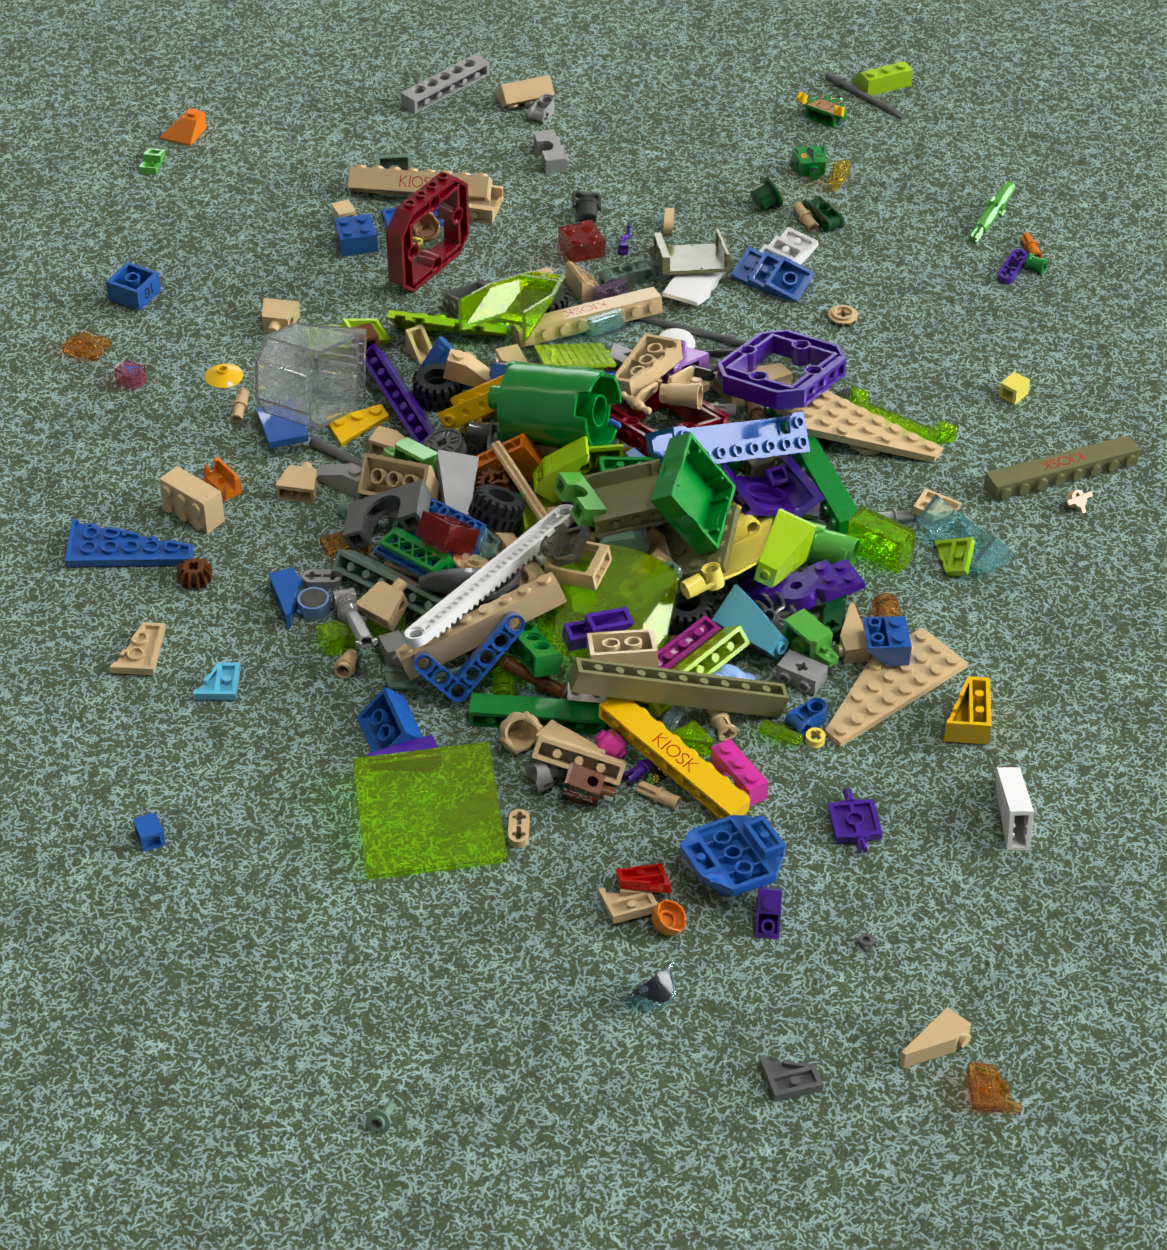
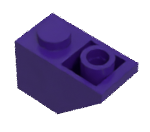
M757 888L755 937L779 939L782 901L781 888Z

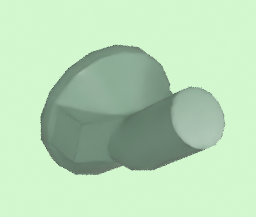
M388 1100L382 1110L371 1111L366 1118L368 1128L375 1132L386 1133L392 1123L389 1117L397 1105L393 1101Z

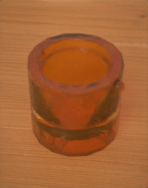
M880 594L871 602L874 617L903 616L898 598L894 594Z

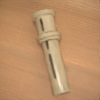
M707 710L711 717V725L717 729L718 737L721 741L732 739L737 735L738 730L730 723L728 713L719 710Z

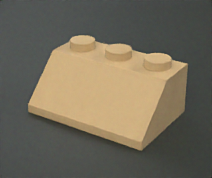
M550 75L501 84L494 92L502 107H508V109L518 108L520 104H524V106L533 105L543 94L555 95Z

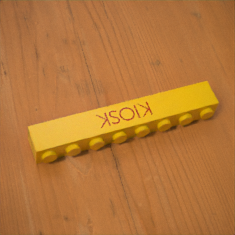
M608 697L599 704L600 719L612 729H615L625 740L719 819L731 815H745L749 811L751 799L745 791L739 790L734 786L728 777L722 776L710 762L704 761L693 748L686 746L679 736L672 734L662 722L656 721L650 716L645 708L638 706L633 700Z

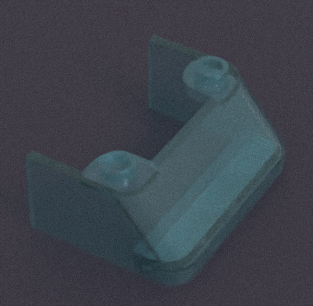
M935 494L916 519L920 525L929 531L927 535L933 540L973 537L975 545L971 563L974 564L972 569L980 575L984 572L987 575L1011 561L1015 555L1013 551L996 537L991 536L963 516L937 494Z

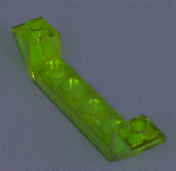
M853 385L851 386L849 397L851 403L863 407L878 416H882L884 419L898 424L912 433H917L919 436L933 441L937 445L956 441L958 426L939 420L931 428L870 404V392Z

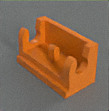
M219 457L213 459L214 467L212 470H209V466L205 464L203 481L220 490L224 501L242 493L240 477Z

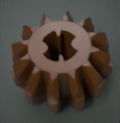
M198 556L196 559L190 557L189 560H182V563L177 565L176 576L182 588L188 586L191 591L193 587H196L198 590L201 585L207 587L208 582H211L213 572L207 560H201Z

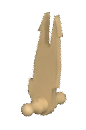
M658 379L648 387L643 388L636 397L633 395L629 396L625 391H622L621 399H625L631 409L642 410L645 414L649 415L652 413V409L645 406L644 403L658 391L659 385L663 380Z

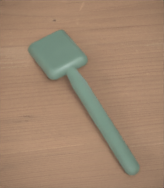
M463 664L448 667L447 669L455 675ZM384 670V676L389 689L417 690L419 687L418 682L428 681L422 675L410 680L405 670ZM438 672L434 679L444 678L446 674Z

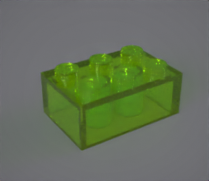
M864 506L849 519L847 535L860 539L857 554L898 574L912 561L916 530Z

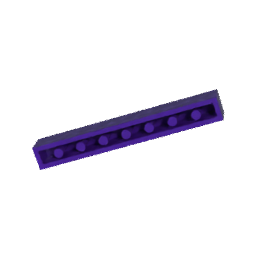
M373 343L359 356L413 440L423 445L425 439L436 432V429L388 356Z

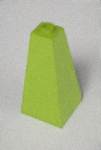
M780 508L759 559L754 580L773 588L807 561L817 525Z

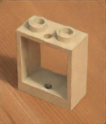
M561 536L558 544L554 545L552 555L546 560L544 570L546 573L552 571L559 584L596 591L612 561L609 545ZM568 555L592 560L586 572L561 568Z

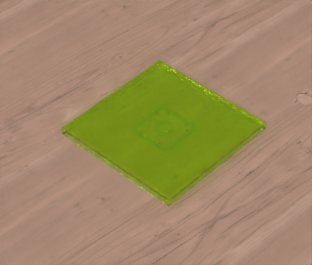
M489 741L353 758L367 880L508 862Z

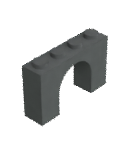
M421 479L350 502L342 536L352 550L371 545L376 524L384 516L399 510L398 520L408 533L425 528L432 493Z

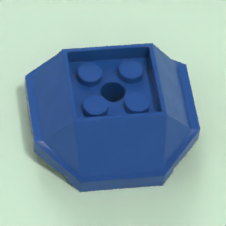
M731 815L691 829L685 840L680 844V852L702 883L709 885L721 897L728 894L734 897L776 882L786 854V844L765 816Z

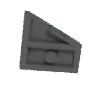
M766 1056L759 1058L760 1067L774 1102L823 1091V1082L815 1064L795 1063L794 1061L784 1059L783 1063L768 1061Z

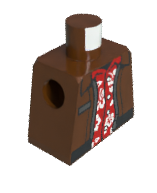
M571 762L564 782L561 799L597 807L599 798L612 802L616 788L603 785L604 774Z

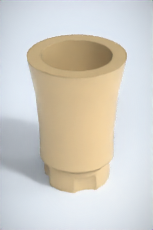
M702 382L661 384L659 401L668 405L685 406L700 410L703 402Z

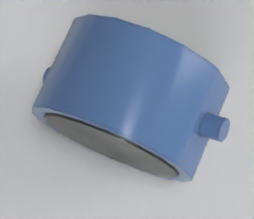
M306 588L298 595V610L296 612L307 620L323 619L330 612V599L332 597L323 588Z

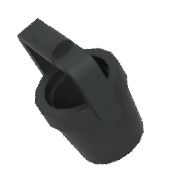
M573 191L571 196L572 208H575L579 222L582 225L595 224L597 221V211H601L602 207L600 194Z

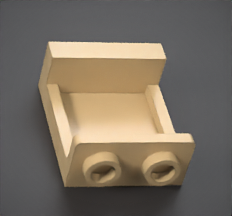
M492 185L490 202L469 200V221L493 224L503 202L502 186Z

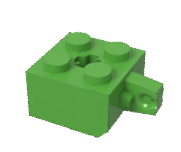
M408 437L397 441L395 448L388 447V449L383 450L382 456L432 465L434 473H436L438 452Z
M802 609L784 619L783 635L789 641L786 653L790 649L823 663L828 668L838 663L839 656L831 648L833 633L828 627L819 622L814 615Z

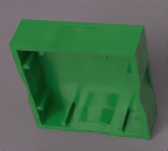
M688 432L669 439L650 501L694 552L699 555L719 549L725 528L726 516L731 507L736 485L711 459L693 434Z

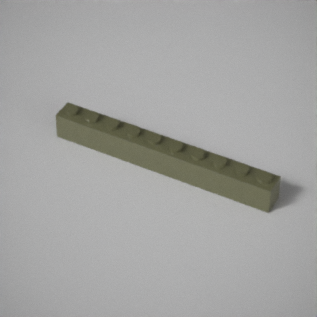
M575 657L567 677L572 693L780 718L789 700L785 684L580 657Z

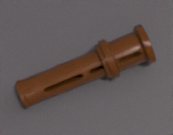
M506 656L500 668L536 686L539 692L542 693L544 691L557 699L561 698L567 686L564 682L561 684L550 678V675L534 677L523 664L514 661Z

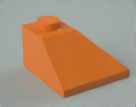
M189 108L159 138L191 146L207 128L205 112Z

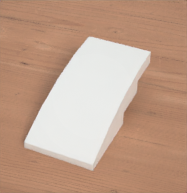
M787 227L780 237L776 235L769 245L764 244L759 251L762 253L767 251L779 258L785 256L801 265L819 244L817 240Z
M726 272L677 274L670 281L662 296L697 306L710 297L711 291L718 286L719 280L726 275Z

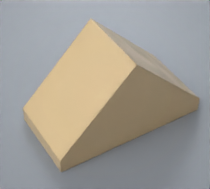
M423 324L405 330L406 351L420 366L432 348Z

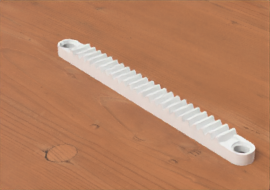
M563 504L556 507L415 621L404 632L406 645L418 648L428 643L432 638H438L440 632L445 633V629L450 628L451 623H456L457 618L461 619L462 614L466 615L468 609L472 610L473 605L477 606L479 604V600L483 601L484 596L488 597L490 591L494 592L495 587L499 588L501 582L505 583L506 578L510 579L512 574H516L517 569L521 570L522 564L526 566L528 560L532 561L533 556L537 557L538 552L542 553L544 547L548 548L549 543L552 544L554 539L557 540L559 534L563 535L564 530L575 521L570 515L573 506Z

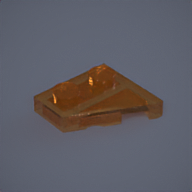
M968 1063L966 1070L972 1110L1021 1113L1023 1109L1020 1102L1016 1103L1009 1094L1010 1087L1001 1079L1000 1073L994 1064Z

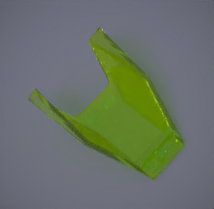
M530 270L482 286L458 300L459 330L469 329L491 321L503 322L504 325L515 324L522 328L523 341L526 342L554 300L565 280V275Z

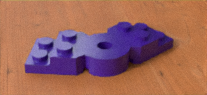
M827 559L808 566L804 572L790 573L773 588L754 580L756 571L749 570L745 572L738 584L753 601L760 600L768 608H770V605L761 594L765 592L772 600L774 606L777 607L778 603L781 605V600L776 594V591H778L785 601V608L783 610L792 611L790 605H793L796 612L814 607L817 599L827 603L865 588L864 580L848 559L834 564H830Z

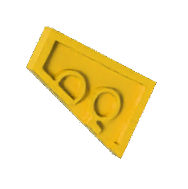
M382 404L336 416L326 421L327 426L342 448L349 441L359 438L366 431L372 430L388 421L389 415Z

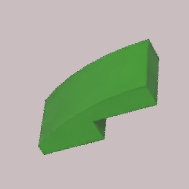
M148 148L143 154L144 161L139 166V174L156 175L165 157V150Z

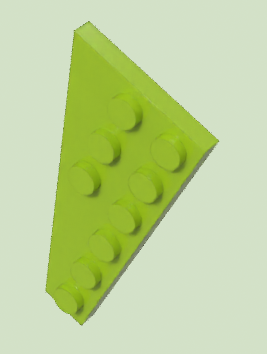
M388 311V318L396 328L409 329L423 324L425 330L509 336V328L504 323L495 322L494 324H487L483 321L472 322L446 318V315L441 314L429 316L425 313L415 314L404 311Z

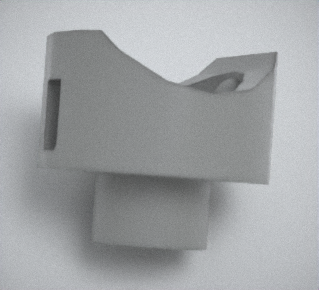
M537 760L525 766L527 776L536 781L538 793L554 787L553 778L559 776L555 765L550 763L546 765L544 761Z

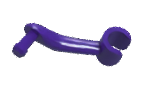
M627 225L626 234L621 236L617 254L627 255L628 244H625V241L631 237V225Z

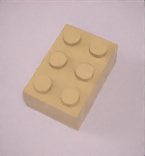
M178 466L159 478L163 508L167 513L175 514L181 521H187L196 530H202L207 534L225 521L220 490Z
M653 629L587 633L588 659L658 667V649Z

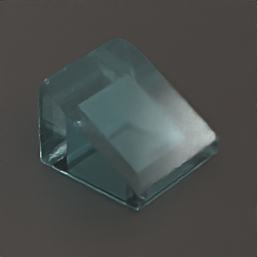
M488 528L484 529L477 542L481 556L486 559L494 556L501 542Z

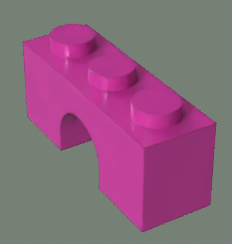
M731 739L711 747L710 763L722 776L730 775L735 786L748 794L751 799L750 806L767 799L768 781Z

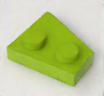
M973 537L935 540V545L939 551L946 574L953 577L968 575L975 545Z

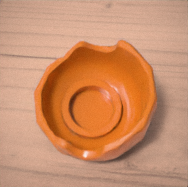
M664 899L652 911L651 920L654 928L663 935H676L687 925L684 909L676 901Z

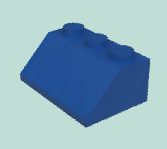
M386 687L356 717L372 752L423 737L404 696Z

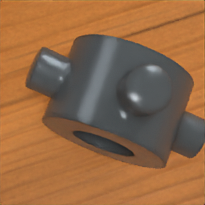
M868 933L861 934L859 939L855 940V944H859L865 952L877 943L872 935Z

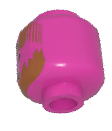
M602 729L594 737L597 747L606 750L605 754L621 759L628 750L626 748L627 741L615 729L607 731Z

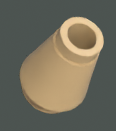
M348 649L334 663V672L339 678L347 679L354 674L358 653L355 650Z

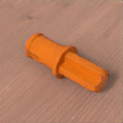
M1024 232L1021 236L1024 250L1028 254L1033 253L1034 256L1042 258V253L1038 249V243L1034 241L1031 234Z

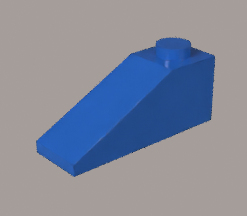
M293 567L269 573L270 588L287 629L292 627L298 605L297 600L300 587H303L300 574L296 575Z

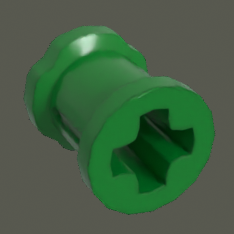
M1030 253L1024 267L1025 269L1030 268L1039 271V274H1043L1047 269L1048 259H1041Z

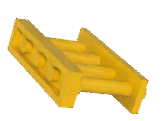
M504 375L453 396L450 399L453 407L437 413L444 429L456 428L467 423L469 420L477 419L495 411L488 405V392L492 385H501Z

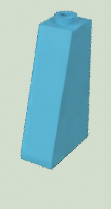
M736 584L712 619L722 629L740 625L750 641V645L776 660L785 653L789 644L787 638L748 594Z

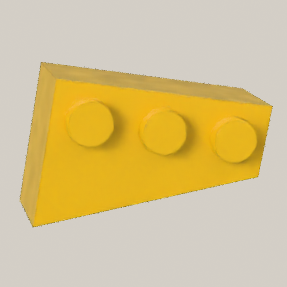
M968 676L959 694L957 703L953 707L950 718L946 722L943 741L988 744L991 731L990 678Z

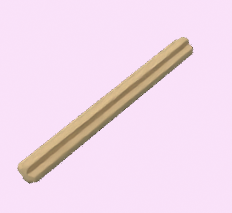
M498 440L495 441V443L491 444L493 452L540 521L548 513L502 443Z

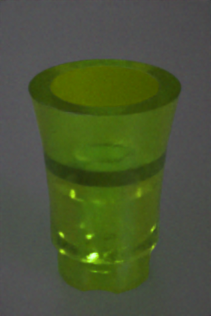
M504 653L491 668L492 692L497 695L514 696L517 677L500 668L506 656L518 663H521V661L514 654Z

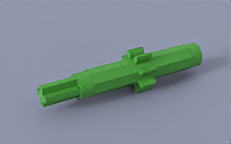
M1006 181L995 196L986 200L984 212L968 236V241L977 243L981 236L990 228L994 220L998 216L1002 217L1004 215L1006 203L1016 189L1014 183Z

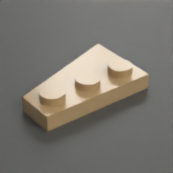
M143 622L131 638L129 646L121 651L120 658L110 666V672L117 674L154 675L166 630L165 623Z

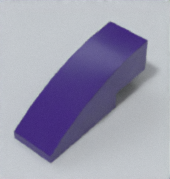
M627 607L585 614L584 620L565 623L561 636L568 651L587 647V633L625 631L632 627L634 622Z

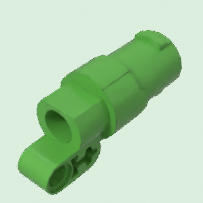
M765 516V518H773L774 523L776 516ZM808 521L817 525L807 562L817 563L827 559L830 564H834L848 559L851 565H854L860 544L859 538L826 529L825 525Z

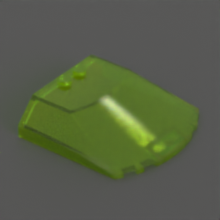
M609 545L612 561L597 590L593 591L559 584L567 602L540 615L536 628L561 655L588 659L587 647L568 651L561 636L563 625L584 620L585 614L627 607L634 622V625L627 630L653 629L657 649L660 650L667 643L680 578L679 575L664 562L649 554L632 548ZM568 555L561 568L586 572L592 560Z

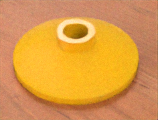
M218 364L209 368L204 378L210 386L229 388L237 385L242 380L243 371L233 364Z

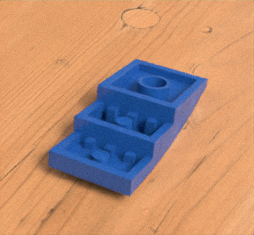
M748 246L731 273L730 278L777 297L798 302L815 272L785 256L779 258L767 251L762 253Z
M294 401L255 408L269 449L309 441L305 424Z

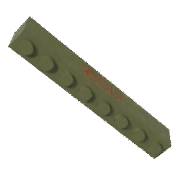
M1127 435L986 472L984 487L995 501L1007 500L1016 495H1025L1028 492L1044 490L1054 485L1060 486L1066 482L1079 481L1085 477L1097 476L1108 471L1113 472L1127 466L1132 467L1138 464L1140 449Z

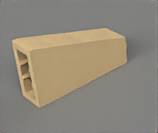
M782 363L757 366L753 371H748L749 373L764 371L768 373L769 379L791 385L793 378L791 371ZM715 372L716 376L711 381V387L727 404H736V407L745 404L743 399L722 392L717 380V372Z

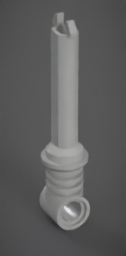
M354 588L332 591V602L335 612H337L338 618L343 623L349 624L357 640L355 642L356 647L367 648L372 645L375 646L378 640L372 637L362 618L363 615L360 614L356 606L358 600Z

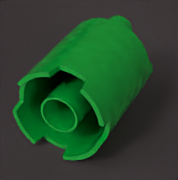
M510 361L506 366L501 385H492L488 392V405L491 409L497 410V437L501 442H506L525 433L534 445L563 448L583 436L587 437L589 447L611 445L617 433L616 428L608 426L611 404L622 403L619 382L615 375L603 373L599 369Z

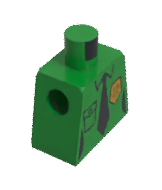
M825 146L792 148L791 162L800 177L810 176L811 180H818L820 175H825Z

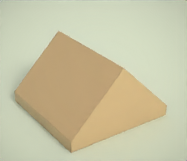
M569 260L567 261L566 283L581 303L608 296L590 273Z

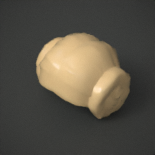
M529 711L510 713L500 724L501 737L499 741L504 745L505 749L514 755H518L520 752H524L532 747L535 743V735L543 728V725Z

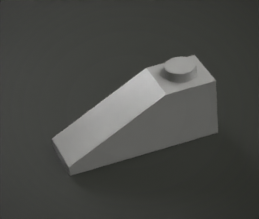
M348 463L321 464L317 468L319 482L358 499L363 495L357 493L362 467Z

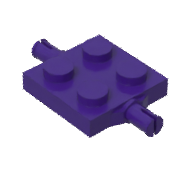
M847 788L842 791L845 800L828 803L827 807L836 844L855 842L858 852L862 854V851L866 853L868 848L865 841L882 840L883 835L874 800L854 799L852 789L848 788L847 791Z

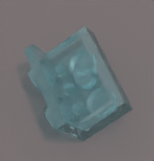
M620 307L587 318L588 331H585L584 335L591 341H599L604 337L614 336L619 332L626 331L624 310Z

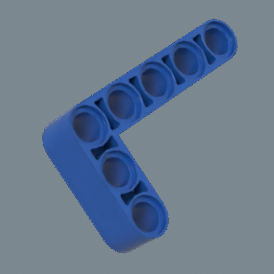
M511 611L505 614L455 675L425 651L417 652L413 656V666L419 674L451 700L461 702L467 698L525 628V621L517 612ZM512 618H519L518 626L510 628L509 621ZM504 635V642L496 645L494 643L495 637ZM483 652H490L491 657L488 661L483 662L480 660ZM421 658L429 659L428 665L424 668L418 667V661ZM469 669H476L475 677H466V672ZM438 672H444L446 674L444 680L440 682L435 681V675ZM454 686H462V692L459 695L451 693Z

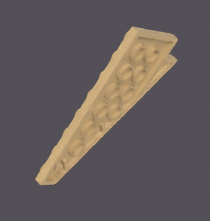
M828 390L824 391L805 407L782 409L776 412L783 416L804 412L807 435L931 463H934L943 451V447L935 442L929 441L917 433H912L900 425L869 412L867 409L859 407Z
M923 627L909 635L912 646L909 665L887 666L872 655L825 730L826 736L839 747L845 745L966 669L968 662Z

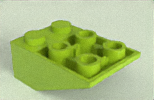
M586 436L543 458L533 473L535 493L556 504L559 498L554 492L553 487L558 473L579 472L581 466H585L590 459Z

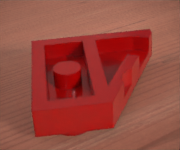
M662 863L616 869V878L620 889L671 893V884Z

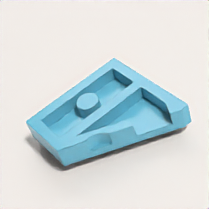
M218 662L212 669V672L203 679V685L200 689L193 691L194 700H236L241 670L240 663Z

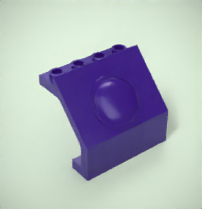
M781 455L780 458L785 463L792 482L772 487L765 477L736 476L727 464L721 463L722 470L736 485L733 501L742 507L741 511L744 515L776 516L781 508L801 517L825 498L790 455Z

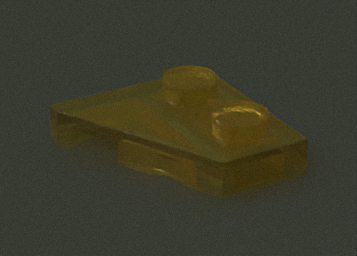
M842 159L833 162L832 174L829 178L830 190L837 192L850 175L851 160Z

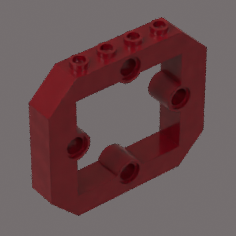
M441 171L396 207L386 231L389 282L415 293L461 254L469 235L468 184ZM439 206L438 217L443 220L444 239L430 251L424 249L418 255L419 245L413 242L412 226L429 212H434Z
M660 388L644 403L652 411L666 407L682 416L683 422L677 426L693 428L729 423L728 413L703 400L700 410L661 403L659 401ZM621 399L622 403L611 404L609 418L621 423V428L617 429L615 437L632 448L637 449L645 456L653 457L648 454L645 434L654 432V430L641 423L640 420L646 418L647 414L642 410L631 409L627 401Z

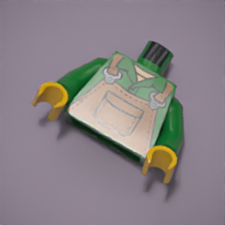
M803 92L798 93L796 101L801 102L806 107L805 118L833 128L839 120L845 121L847 119L844 101L840 95L833 97L822 94L817 98L808 99L807 94Z

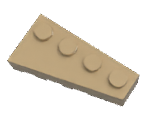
M645 333L615 373L621 392L625 391L629 396L633 395L636 397L643 388L656 382V380L683 359L681 340Z

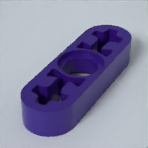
M1015 249L1011 252L998 271V282L1001 284H1011L1014 282L1028 257V253L1025 250Z

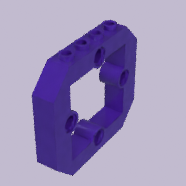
M788 329L758 333L717 363V380L722 392L733 397L774 410L802 408L846 375V356L840 345ZM773 353L791 358V363L796 366L811 364V366L804 368V376L792 385L771 380L768 373L764 371L748 372L755 370L757 364Z

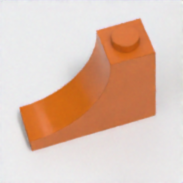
M522 433L502 443L523 477L534 485L533 473L545 456L527 435ZM492 448L477 455L479 461L476 475H480L481 471L487 472V468L492 470L495 469V466H498L499 469L503 468Z

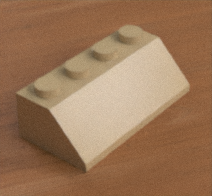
M364 453L357 493L372 496L422 479L432 493L431 498L438 500L440 486L432 465Z

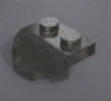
M562 523L554 528L556 532L550 537L545 535L540 544V551L552 565L560 567L580 561L590 529L586 524L568 529Z

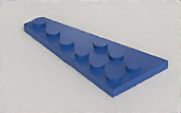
M72 519L65 565L66 567L178 565L182 563V560H189L190 557L193 559L194 548L192 544L173 540L164 542L157 540L155 536L141 537L137 532L114 527L100 528L95 523L89 522L86 525L79 523L77 519Z

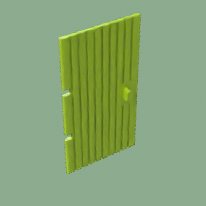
M602 343L534 345V349L542 364L582 368L617 366Z

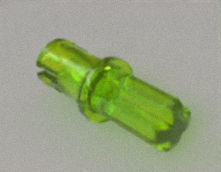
M764 719L759 726V733L776 738L778 742L782 740L795 746H799L802 743L803 735L787 729L783 724L780 726Z

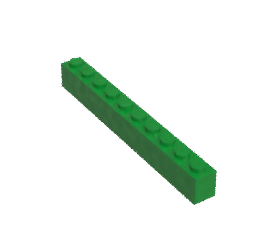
M764 406L766 416L770 418L783 416L776 413L777 410ZM787 421L782 422L783 434H789L785 430ZM808 435L810 452L791 454L792 459L813 481L825 498L820 502L823 516L829 519L831 530L843 534L860 532L862 528V515L816 437Z

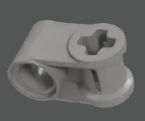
M541 95L530 107L528 119L531 121L537 120L545 124L555 112L553 95Z

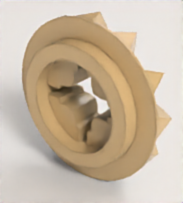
M836 305L828 311V318L830 322H835V325L842 324L844 327L847 324L851 326L852 323H856L858 312L851 306Z

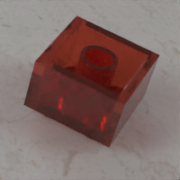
M593 220L558 227V244L570 262L578 263L605 257V239Z
M423 511L415 535L422 538V542L427 545H436V550L448 553L451 550L452 553L463 556L464 553L473 554L481 530L453 516Z

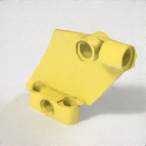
M741 512L727 572L722 573L720 564L717 562H709L703 565L701 568L703 577L697 573L680 582L682 594L686 599H690L706 590H719L724 586V581L757 565L771 531L773 518L756 519L752 515H744Z

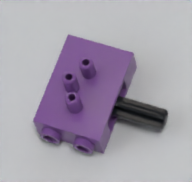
M681 340L683 359L659 378L663 380V384H667L670 376L689 366L694 367V377H700L703 380L713 381L716 373L710 369L708 352L686 347V341Z

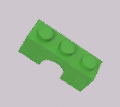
M581 472L558 473L553 487L554 492L562 502L574 503L570 515L579 527H594L593 517L606 514L607 508Z

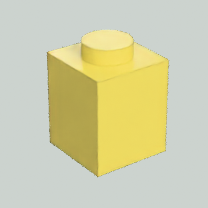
M1013 372L1001 382L999 397L1015 405L1028 394L1030 379Z

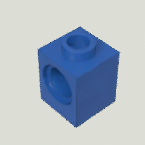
M156 812L133 819L135 833L143 852L166 845L164 831Z

